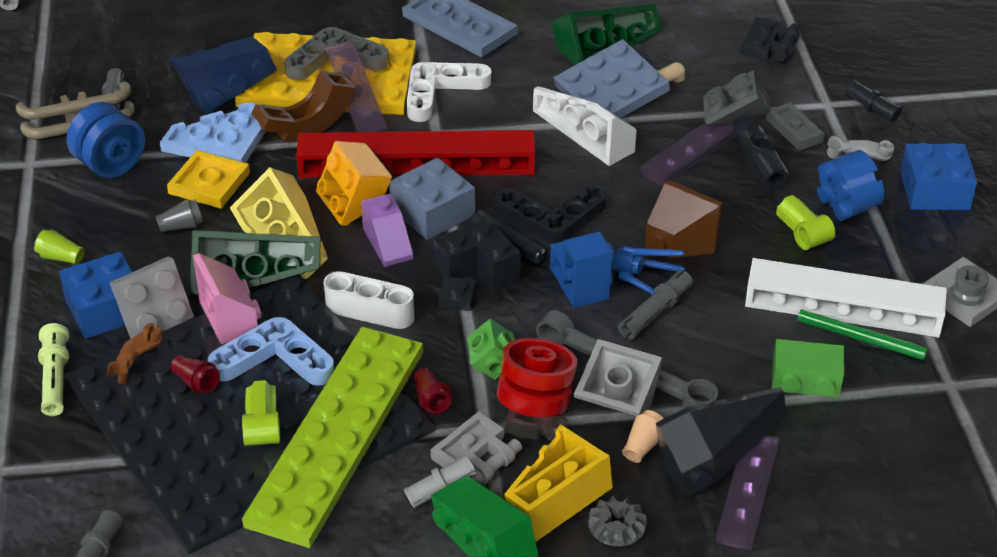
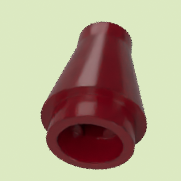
M178 355L171 363V371L178 375L197 394L210 393L219 384L220 373L212 362Z
M422 368L418 370L414 375V382L422 409L431 414H440L446 411L451 404V389L437 378L430 369Z

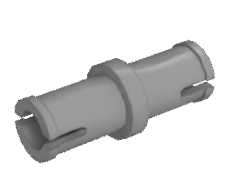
M466 454L464 457L440 470L437 467L431 470V475L403 489L411 505L416 509L418 508L417 506L432 499L431 495L461 477L467 475L471 478L478 474Z

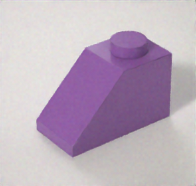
M387 194L361 201L363 230L383 266L386 267L413 259V252L403 216L392 195Z

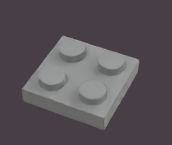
M171 257L161 259L109 282L130 339L142 333L143 328L148 323H155L154 331L155 326L158 324L163 332L194 318L175 262Z
M962 257L923 284L947 288L945 310L971 327L997 309V279L988 273L989 283L985 288L986 294L981 304L976 306L960 304L952 296V289L956 283V273L962 266H976Z

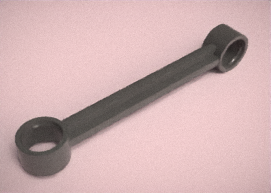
M556 310L549 311L536 326V333L539 339L550 340L561 345L566 344L591 356L598 340L574 329L570 318ZM660 369L656 388L681 399L683 409L695 405L700 409L714 406V402L718 398V389L712 382L704 379H694L686 382ZM701 395L708 398L709 401H697L691 398V396Z

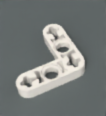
M420 62L413 65L407 97L408 118L415 122H424L432 117L435 89L481 90L488 88L491 85V68L485 64Z

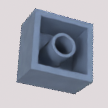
M435 158L391 180L389 183L390 194L399 207L403 220L426 240L471 218L475 213V187L439 158Z

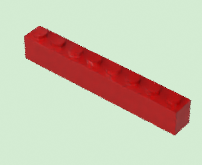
M533 130L298 133L296 153L298 178H321L327 163V157L331 153L335 141L366 143L383 166L390 169L392 177H399L435 158H439L460 176L534 175L535 170Z

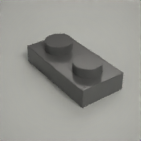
M791 102L767 111L766 120L799 151L823 143L824 132Z

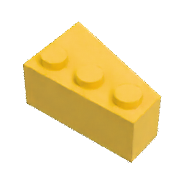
M561 424L556 429V437L548 446L543 445L539 450V458L532 467L527 465L504 494L505 501L530 516L535 542L613 488L610 456Z

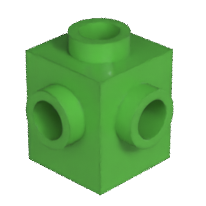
M492 319L486 321L467 337L470 353L469 360L472 367L477 372L484 373L496 380L502 372L501 363L504 347L515 340L514 334Z

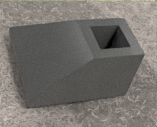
M754 70L747 74L741 73L735 76L730 83L723 87L716 86L703 96L704 119L707 125L737 123L741 117L751 116L755 118L771 110L770 97Z

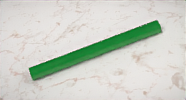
M803 309L800 310L797 318L798 322L920 360H924L928 348Z

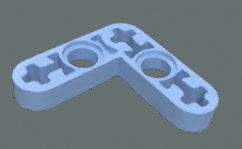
M275 317L265 321L214 350L208 357V362H212L219 371L220 381L234 379L275 354L312 385L326 384L334 372L333 358L290 320L282 317ZM254 345L260 347L254 352H245L243 350L247 346ZM299 347L307 350L302 354L290 352L292 349Z

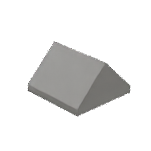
M598 339L575 390L574 397L638 416L652 406L662 357Z

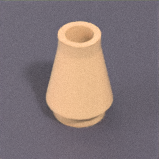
M645 410L642 414L636 416L626 446L622 450L623 455L627 459L639 463L659 442L655 423L664 419L661 415L651 410Z

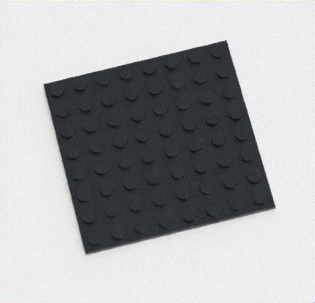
M299 275L287 277L250 293V299H256L260 307L261 318L257 319L258 325L275 317L290 320L333 358L334 370L336 369L355 337ZM205 313L163 331L160 344L138 356L133 365L128 368V378L125 384L118 383V374L112 375L110 378L107 377L108 364L112 361H117L116 359L120 351L64 375L66 383L188 554L243 528V516L326 385H312L275 354L234 379L219 381L217 387L210 393H195L178 375L171 371V363L178 355L208 361L209 355L214 350L227 344L220 343ZM254 345L247 346L243 350L245 352H254L260 347ZM299 347L292 349L290 352L302 354L307 350ZM254 381H267L268 384L276 388V411L279 414L280 424L279 444L244 446L242 415L246 414V388L250 387ZM401 390L355 471L436 431L434 424L403 390Z

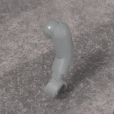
M831 136L827 143L829 146L827 155L832 159L840 157L842 152L849 153L862 150L870 158L884 162L888 161L894 152L893 143L887 140L880 143L870 140H848L847 142H842L839 137Z

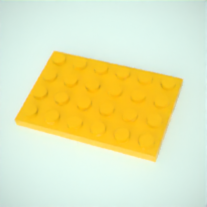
M270 32L254 34V38L267 48L277 71L235 96L236 107L248 102L276 107L294 105L309 94L321 70L342 73L357 88L345 112L404 115L410 73L416 53V40L365 38L388 49L389 65L382 70H370L333 56L309 77L302 80H293L286 75L285 59L311 39L313 35H298L296 33L272 34Z

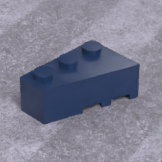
M253 36L221 44L219 48L208 51L202 49L195 51V54L185 57L175 56L170 58L192 101L206 115L277 71L267 48Z

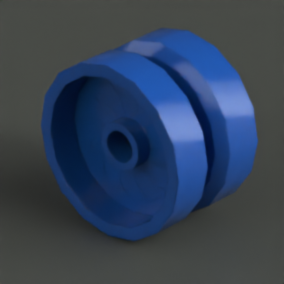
M106 102L92 103L82 109L72 120L66 139L69 152L100 177L109 179L121 176L129 171L139 160L145 143L142 127L114 105Z

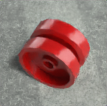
M521 338L511 341L504 347L501 363L502 372L499 375L496 396L505 407L525 416L542 418L562 414L570 405L572 395L571 383L575 379L577 358L571 350L550 340Z

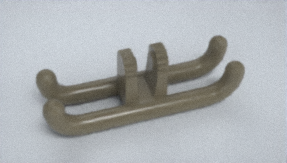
M122 82L119 86L120 90L88 98H86L85 92H79L78 100L69 101L67 95L60 96L61 103L38 108H29L24 102H19L16 105V111L25 119H42L62 114L65 115L66 119L65 123L39 128L32 127L29 122H22L20 130L24 136L31 139H44L67 134L72 120L82 109L97 102L120 103L130 96L131 85L128 82ZM126 101L121 112L131 118L135 112L134 104L131 101Z

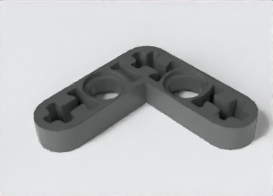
M335 27L322 29L285 59L286 75L293 80H302L309 77L333 56L370 70H382L389 65L388 49L385 46Z

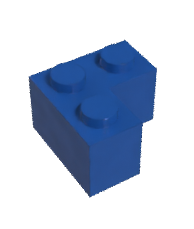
M600 232L551 244L550 269L573 308L609 299L610 285L613 284L611 262L615 260V254L612 245L606 243Z

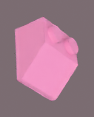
M200 253L193 255L200 304L220 343L230 342L257 327V319L261 318V311L256 299H250V291L246 280H240L234 268Z

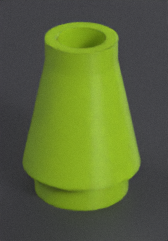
M54 229L50 231L42 230L34 246L35 252L40 254V257L43 259L68 262L75 265L82 261L85 252L83 247L78 246Z

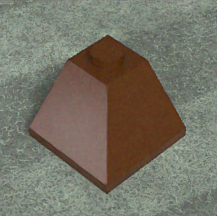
M667 180L663 185L646 225L645 247L649 249L684 251V256H667L671 259L714 253L717 250L722 202Z

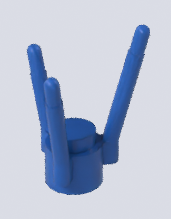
M624 246V248L620 247L617 249L615 260L613 261V271L619 273V280L630 282L651 295L654 293V289L633 277L634 274L639 275L643 266L676 272L678 270L685 271L683 266L644 259L643 257L684 256L683 250L645 249Z

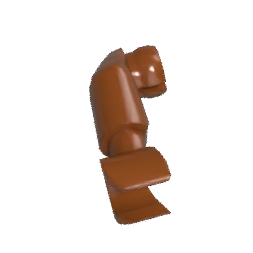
M148 323L143 328L142 333L124 343L116 359L117 361H112L108 364V378L118 374V383L125 384L127 382L128 368L133 365L135 359L160 344L162 329L158 324L155 326L154 331L155 323Z

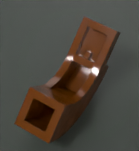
M320 70L311 91L300 102L288 107L255 104L251 114L265 131L276 132L284 142L298 141V133H321L334 124L349 106L357 88L342 73Z

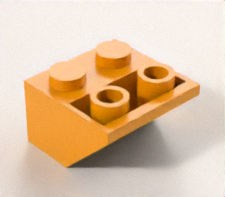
M335 141L331 153L327 157L323 174L317 183L316 192L339 224L347 226L362 216L361 201L385 195L392 176L366 143Z

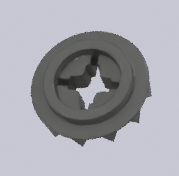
M612 496L608 502L599 500L597 506L590 509L588 525L593 536L602 543L611 546H627L637 542L644 535L647 515L642 513L640 504L632 505L628 497L624 501H617ZM611 516L616 518L624 517V523L618 520L611 522Z

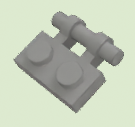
M478 411L431 449V459L444 468L467 454L478 474L471 477V479L485 485L494 478L495 471L501 466L507 467L515 460V455L522 450V445L516 439H512L507 444L502 442L501 440L504 439V428ZM486 452L491 453L493 456L484 462L480 459Z

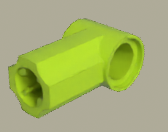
M794 195L785 197L783 202L777 206L776 215L794 231L795 240L801 249L808 250L834 239L835 227L831 219L826 215H815Z
M254 381L250 387L246 388V414L242 415L244 446L279 444L280 424L279 414L276 411V388L268 384L267 381Z

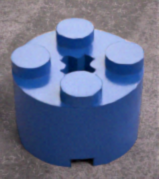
M862 150L849 152L818 166L821 185L817 188L818 197L822 203H829L839 221L846 220L880 205L884 199V186L882 179L876 181L873 172L878 169L875 163Z

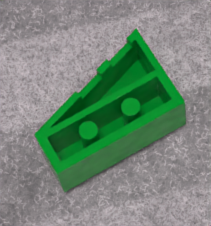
M467 475L431 495L434 506L432 516L436 525L441 530H444L468 557H539L530 516Z

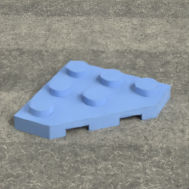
M248 102L238 105L237 111L224 114L221 110L201 116L200 122L185 126L184 122L172 125L160 141L161 152L191 157L196 150L246 163L266 131L260 127L258 121L251 114L255 103Z

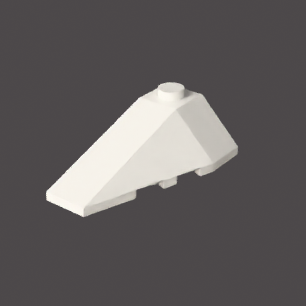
M539 86L534 88L533 111L608 166L635 152L637 129L617 115L594 102Z

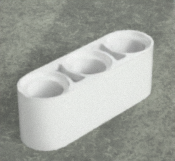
M333 272L324 279L325 304L333 314L396 329L407 328L414 322V294L406 286L346 272Z

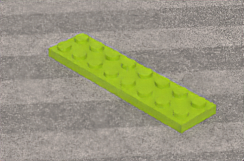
M361 327L243 516V528L311 548L421 358L423 343Z

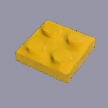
M196 150L167 184L168 194L189 200L196 199L199 203L222 209L250 174L249 164Z

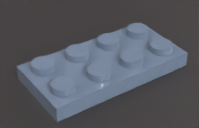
M414 0L402 7L403 17L481 58L518 34V25L469 0Z

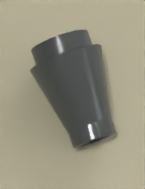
M186 199L156 216L161 233L198 228V224L204 223L196 199L192 201Z

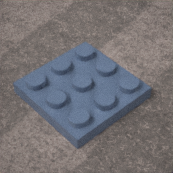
M623 39L553 77L555 86L563 94L597 103L620 118L670 91L669 82Z

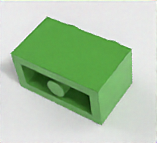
M776 339L772 362V389L780 387L784 392L840 397L844 377V345Z

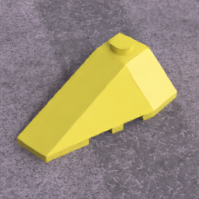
M269 167L230 207L242 230L246 233L320 237L306 196L293 175ZM322 241L320 244L319 267L328 259ZM316 270L299 275L302 278L308 279Z

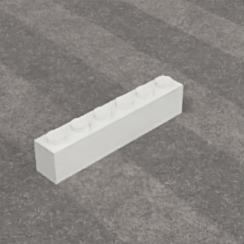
M753 258L745 307L799 315L800 310L803 309L845 323L940 337L945 317L947 288Z

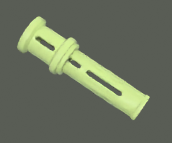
M57 323L44 325L39 331V340L42 342V348L39 350L38 359L43 365L41 411L48 416H57L63 412L64 365L69 359V352L66 349L69 330ZM53 333H56V340H52ZM51 379L55 380L54 388H51Z

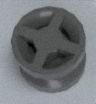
M972 265L962 266L956 273V283L952 289V296L960 304L966 306L979 305L985 298V288L989 283V275L980 267Z

